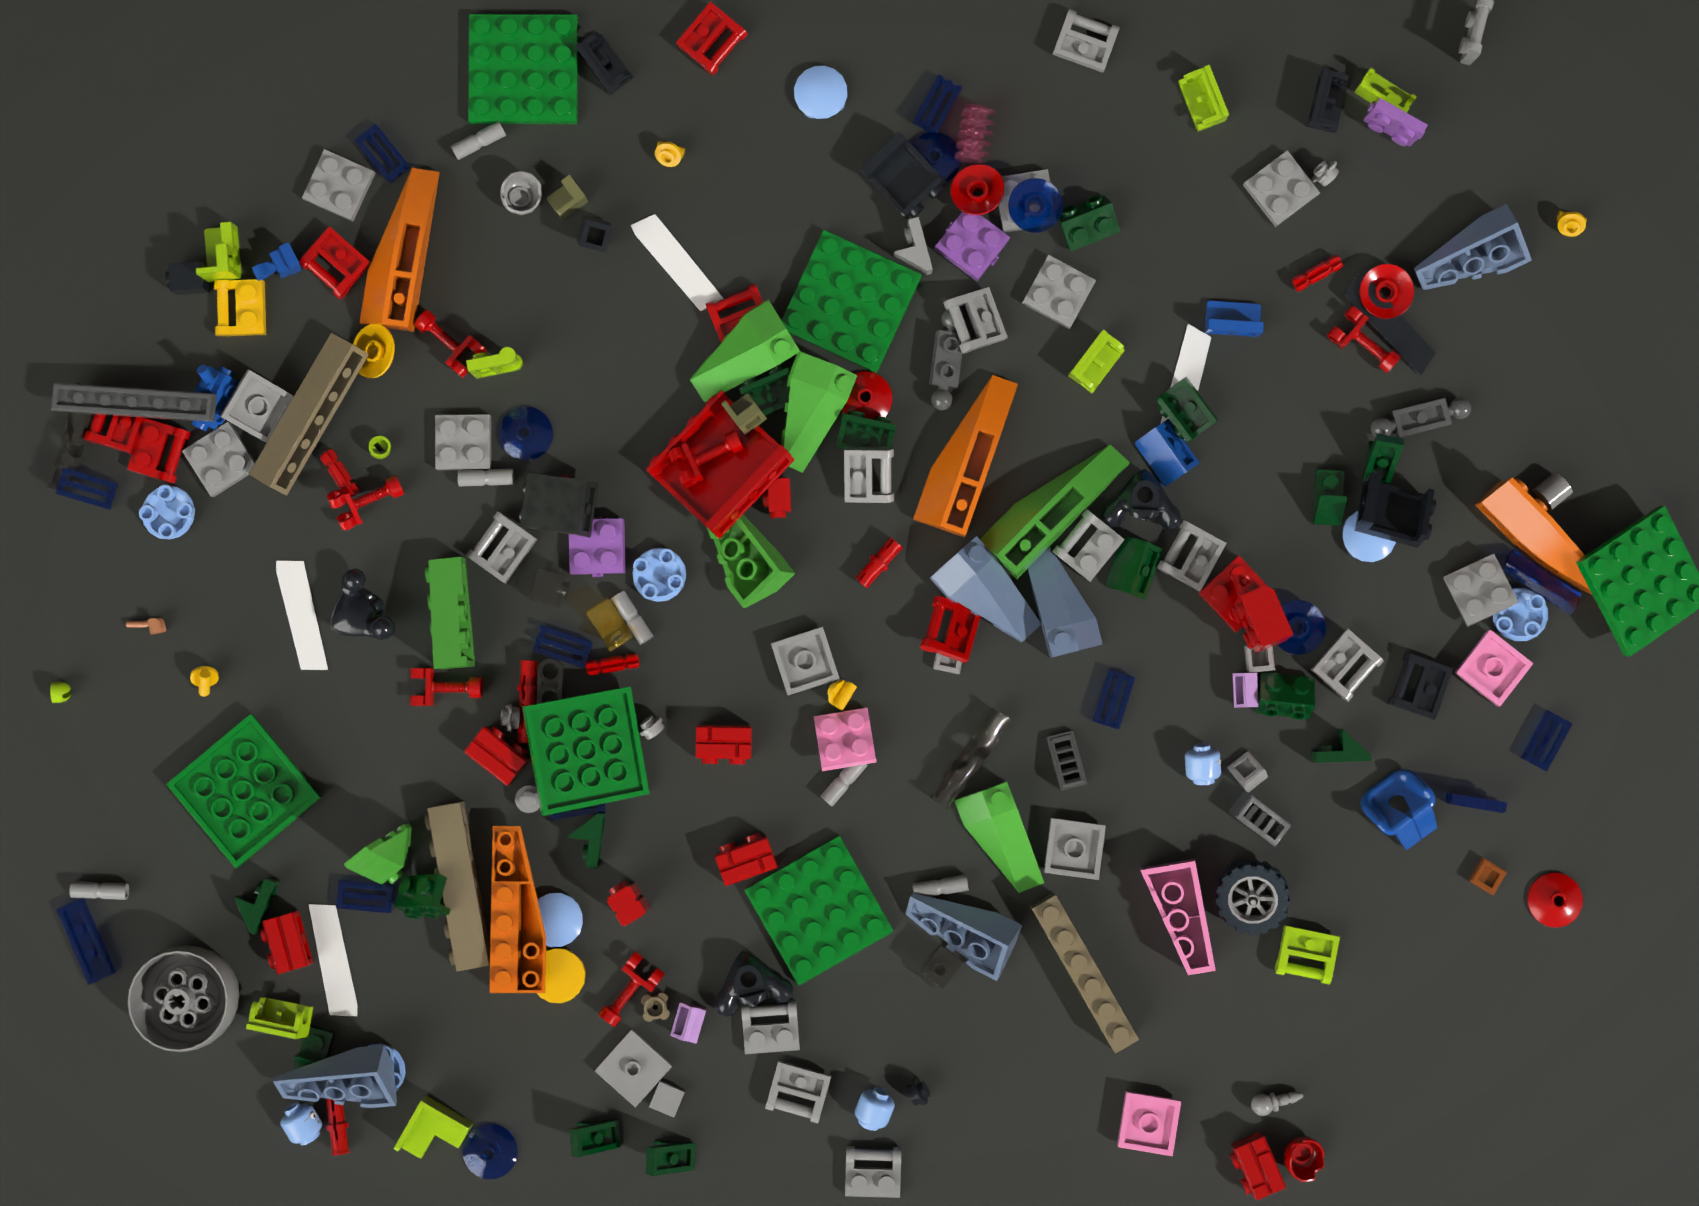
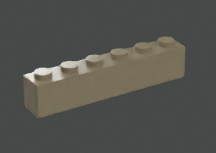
M330 334L249 475L286 496L288 495L367 359L368 353L337 335Z
M463 801L427 808L428 814H425V824L427 830H431L433 841L429 843L432 857H436L438 868L434 869V874H441L447 877L440 904L451 909L450 914L446 915L447 922H444L446 938L451 939L452 949H449L450 963L452 966L455 965L456 972L489 966L490 943L465 803Z
M1052 893L1031 905V910L1114 1053L1116 1054L1138 1041L1139 1038L1057 896Z

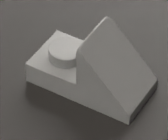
M919 217L909 219L908 228L904 229L907 244H913V247L895 251L894 257L921 273L930 275L933 268Z

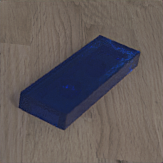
M1514 548L1508 553L1502 568L1503 571L1567 614L1571 615L1576 610L1581 596L1579 592Z
M85 898L56 909L88 985L115 974L116 971Z

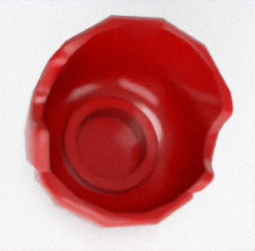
M1309 1136L1299 1137L1287 1145L1283 1161L1288 1172L1294 1178L1301 1182H1311L1316 1179V1173L1324 1168V1150L1315 1139Z

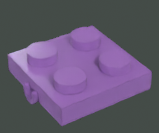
M1381 98L1377 102L1373 101L1371 103L1368 113L1363 120L1368 123V127L1378 133L1384 132L1392 136L1391 139L1401 146L1408 145L1409 147L1424 135L1425 129L1428 124Z
M962 212L955 222H951L948 228L945 229L946 233L937 243L934 250L975 281H978L987 268L996 263L999 259L998 254L1011 237L983 216L969 215Z
M594 517L591 538L569 534L570 575L592 574V577H603V574L625 573V525L623 518L602 519V517Z

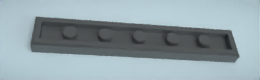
M54 383L51 410L56 412L214 422L217 395L213 393Z

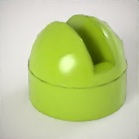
M376 436L370 440L369 452L374 458L383 459L390 454L391 444L386 437ZM378 443L385 453L381 454L374 445Z
M51 681L50 693L52 703L66 702L70 698L72 693L69 684L63 681Z

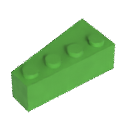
M463 557L428 560L429 566L425 567L426 582L430 583V594H428L427 600L429 610H431L430 632L433 643L434 669L474 667L475 656L466 559Z

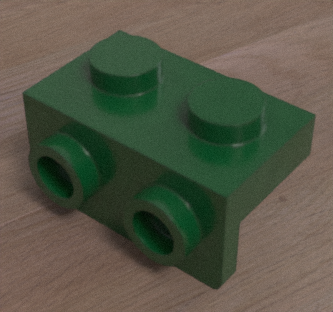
M1105 195L1089 197L1085 203L1077 206H1067L1060 213L1056 214V220L1061 226L1067 248L1070 252L1121 232L1112 202Z
M779 366L768 371L769 376L759 380L758 377L748 379L743 382L744 387L739 389L742 397L745 394H749L765 417L785 409V403L789 402L790 387L787 386L791 370L789 367L784 369L783 366Z
M1187 376L1156 399L1159 403L1157 408L1165 418L1169 417L1175 425L1173 427L1175 433L1180 439H1186L1188 443L1219 420Z
M850 410L849 414L842 415L836 448L844 450L845 447H892L896 425L891 424L892 419L876 416V419L872 420L865 418V413Z
M1260 672L1258 677L1257 714H1264L1268 717H1291L1295 720L1309 719L1315 707V677Z
M441 874L403 876L394 907L403 911L405 917L416 920L420 919V916L437 919L438 915H449L451 909L440 904L447 877Z

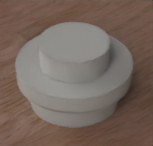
M653 715L644 719L640 723V736H645L647 740L655 737L665 727L661 723L663 719L660 716L654 718Z
M524 786L516 793L515 803L521 811L532 813L540 808L537 788L535 786Z

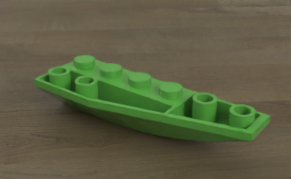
M1108 445L1016 502L980 540L996 557L998 562L1017 580L1115 480L1130 462L1113 446Z

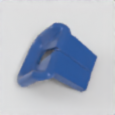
M1400 769L1392 772L1367 790L1361 799V808L1369 819L1383 833L1395 835L1406 850L1419 842L1421 838L1426 837L1437 829L1432 809L1435 805V794L1412 770ZM1395 795L1403 796L1410 810L1406 813L1400 812L1389 805L1390 799Z

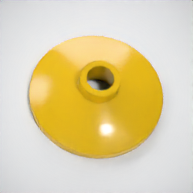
M370 324L360 330L353 342V345L369 354L358 373L366 378H377L383 375L392 363L395 351L394 340L390 331L382 325Z

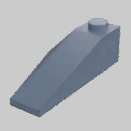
M1505 204L1480 216L1416 266L1414 271L1422 289L1427 290L1455 284L1458 279L1472 277L1473 280L1482 278V274L1496 271L1497 275L1507 273L1532 261L1519 224L1508 205Z
M977 536L930 577L948 599L962 604L970 609V612L974 615L982 616L992 622L993 626L1020 642H1023L1041 625L996 557Z
M1049 546L1027 569L1049 657L1052 658L1103 645L1096 617Z
M912 893L910 896L906 915L930 935L937 934L948 943L946 948L951 952L957 950L967 958L966 964L972 969L998 981L1010 957L1022 926L997 912Z
M384 1045L358 1047L275 1076L273 1079V1083L285 1099L317 1102L319 1098L335 1100V1104L344 1105L345 1101L361 1102L360 1107L365 1108L396 1106L397 1103L394 1065Z

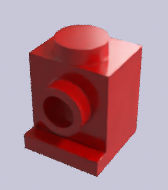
M777 478L769 486L768 491L763 493L764 508L769 507L770 518H786V513H791L789 478Z

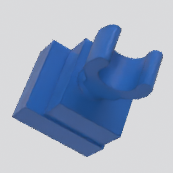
M289 242L279 246L278 250L269 253L271 262L261 263L252 268L258 281L269 277L275 271L278 272L281 279L301 271L300 263Z

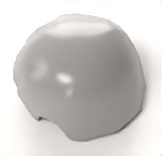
M521 170L511 173L501 186L502 204L513 214L525 215L532 213L541 200L540 181L532 173Z

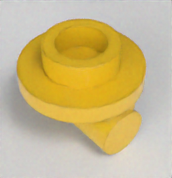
M659 140L655 150V157L660 164L674 167L683 158L685 148L679 147L672 142Z
M1560 210L1556 219L1558 221V230L1565 236H1577L1584 231L1587 218L1578 212Z
M209 666L197 667L190 674L191 682L199 687V695L203 697L210 694V686L216 684L219 679L217 670Z
M843 679L832 683L827 693L829 703L843 710L857 686Z

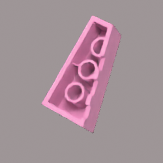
M1195 858L1142 867L1140 871L1187 974L1193 975L1216 971Z

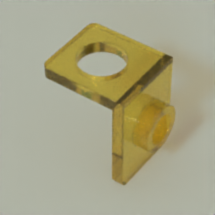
M610 599L603 600L586 612L588 618L602 636L609 651L614 650L633 637L627 624ZM620 634H623V636L620 639L613 641L615 637H617Z

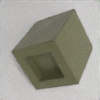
M570 175L561 180L563 184L561 188L547 197V201L562 221L588 203L586 196Z
M745 394L731 406L726 400L721 403L745 435L767 419L749 394Z

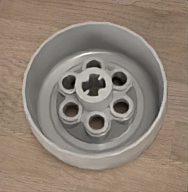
M188 945L172 947L150 958L134 976L128 995L129 1016L138 1033L153 1046L175 1052L197 1050L214 1042L227 1030L234 1020L240 998L238 980L226 960L214 951ZM175 974L182 976L181 984L174 983L173 978ZM196 978L202 981L200 989H196L193 986V981ZM163 989L168 992L164 999L162 997ZM182 995L185 998L182 1001L185 1003L184 1006L177 1003V996ZM201 998L208 1001L206 1009H202L199 1006ZM191 1014L194 1017L193 1023L186 1022L184 1016Z

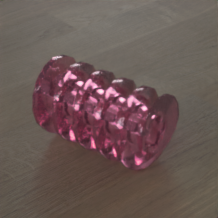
M965 105V109L961 113L964 119L960 121V127L963 130L958 132V137L961 140L956 145V148L960 150L955 153L957 161L974 165L984 164L981 158L989 157V153L982 149L983 147L991 146V142L984 140V137L992 136L993 134L992 131L986 129V126L994 125V121L988 119L987 116L995 115V110L983 105Z

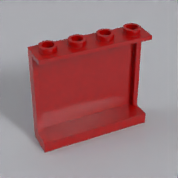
M722 391L709 398L704 409L699 414L690 418L685 429L680 434L673 436L665 450L661 454L654 456L646 468L666 490L719 539L795 460L782 445H779L759 426L745 435L721 403L725 400L730 406L734 404ZM736 430L744 450L736 454L733 451L727 450V452L719 456L717 455L715 458L712 457V459L707 462L705 461L703 464L700 463L699 469L704 480L698 481L691 487L684 488L678 476L682 472L692 469L690 462L687 459L683 463L674 465L668 452L687 443L692 454L697 456V454L702 451L704 452V450H709V448L717 444L719 445L721 442L724 443L726 439L725 434Z

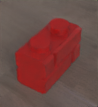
M494 725L492 728L484 726L464 753L506 786H510L530 761L525 756L528 751L516 742L513 745L508 743L504 739L506 734Z
M696 725V758H702V764H718V759H729V764H746V759H752V726Z
M759 832L745 837L746 843L735 847L734 842L718 847L720 852L715 854V859L725 886L778 867L767 835L761 837Z
M624 880L609 890L611 896L608 897L607 903L613 912H617L615 916L621 926H627L640 918L650 908L645 897L640 896L642 892L635 882L628 884Z
M299 910L262 921L263 927L260 928L263 942H268L271 953L268 954V962L272 970L275 969L277 974H281L313 964Z
M1261 1132L1231 1144L1233 1153H1230L1229 1156L1235 1169L1241 1168L1244 1178L1240 1179L1246 1195L1252 1194L1255 1200H1260L1286 1188L1266 1138Z

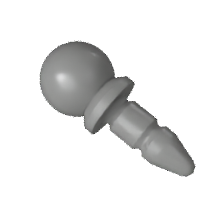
M1271 1092L1269 1095L1258 1094L1252 1099L1251 1107L1257 1115L1266 1116L1272 1110L1277 1112L1279 1106L1297 1102L1303 1098V1094L1299 1092H1289L1288 1094L1277 1096L1274 1092Z

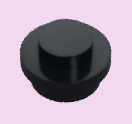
M917 1078L913 1079L911 1084L906 1086L908 1096L915 1106L919 1104L924 1106L928 1103V1097H930L929 1089L924 1081L920 1082Z

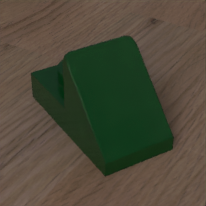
M1377 434L1374 441H1369L1362 482L1366 480L1371 472L1382 474V483L1390 484L1404 447L1403 438Z
M1315 470L1313 525L1341 526L1347 502V496H1343L1344 471Z
M1337 729L1338 750H1335V745L1319 746V751H1311V762L1371 761V755L1344 729Z
M604 812L598 813L568 836L569 838L589 840V845L584 844L582 860L586 861V868L597 869L600 866L606 813Z
M268 877L263 882L260 881L254 892V896L257 897L256 900L243 895L234 897L249 933L257 934L260 932V928L263 927L262 921L267 918L281 880Z
M310 1025L309 1036L303 1038L300 1052L294 1057L293 1070L328 1058L335 1032Z
M619 1120L579 1122L577 1127L569 1129L571 1157L579 1158L621 1148Z
M654 1141L653 1146H647L646 1175L659 1176L694 1171L696 1143Z

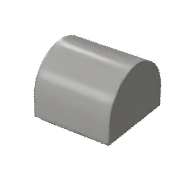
M1556 472L1552 473L1532 490L1539 500L1547 506L1549 511L1553 510L1573 493L1569 483Z
M1244 646L1247 673L1275 670L1273 646L1258 653H1255L1253 648L1249 649L1248 646Z

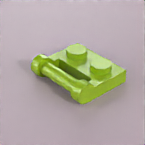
M505 347L499 354L489 356L488 352L473 355L472 360L466 361L468 372L476 379L517 371L523 365L522 358L510 347Z
M1284 925L1279 955L1275 965V974L1284 975L1288 973L1317 979L1323 984L1330 985L1340 937ZM1289 955L1323 961L1324 967L1323 969L1289 963L1288 958Z

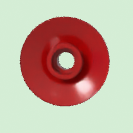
M982 164L964 168L955 176L951 184L953 203L960 211L969 215H983L991 212L1001 203L1005 192L1004 181L999 172L990 166ZM978 191L983 192V195L981 196H974V194Z
M1382 264L1369 270L1361 281L1359 288L1360 300L1364 308L1373 316L1382 319L1395 318L1403 314L1413 301L1414 285L1412 279L1405 270L1396 265ZM1371 281L1376 286L1375 294L1377 299L1384 303L1390 302L1394 307L1386 309L1373 304L1368 294ZM1383 287L1389 291L1387 299H1383L1379 294V290Z
M862 371L855 373L857 378L849 398L841 410L842 413L849 414L850 410L865 413V418L875 420L876 416L886 417L892 405V391L887 381L873 372ZM862 393H869L871 399L868 402H863L860 399Z
M1552 872L1538 877L1533 882L1528 892L1527 902L1531 914L1538 922L1549 927H1563L1573 922L1582 909L1583 896L1580 887L1571 877L1562 873ZM1556 896H1561L1562 903L1559 906L1554 904Z

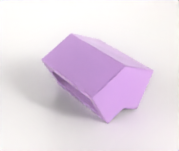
M1233 673L1234 708L1258 707L1257 673Z
M680 1002L670 1036L696 1044L707 1008Z

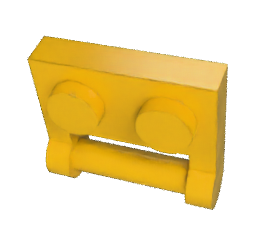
M257 279L215 280L214 290H217L218 326L215 327V335H266L265 281H258ZM229 290H235L236 326H229Z

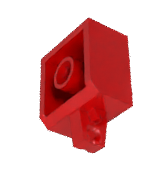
M1250 572L1238 575L1233 579L1238 599L1234 602L1235 608H1232L1237 623H1242L1246 633L1243 636L1248 648H1253L1255 653H1258L1288 640L1293 635V632L1274 589L1267 586L1259 587Z

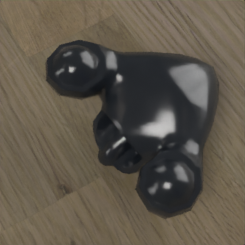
M1146 469L1136 473L1124 486L1116 499L1104 508L1102 513L1104 523L1110 528L1119 527L1125 520L1126 512H1129L1131 516L1141 521L1156 518L1159 513V523L1165 530L1178 528L1182 520L1180 511L1170 501L1158 480Z
M357 568L348 570L342 577L340 595L331 615V630L344 636H369L378 640L389 639L395 632V624L390 617L382 616L384 613V601L372 593L361 594L360 590L364 587L366 581L363 571Z
M742 951L733 962L725 985L716 997L715 1008L720 1015L728 1017L734 1015L738 1008L737 998L742 1005L755 1007L767 998L768 991H770L772 998L778 1003H787L793 997L794 988L789 980L775 974L757 956Z

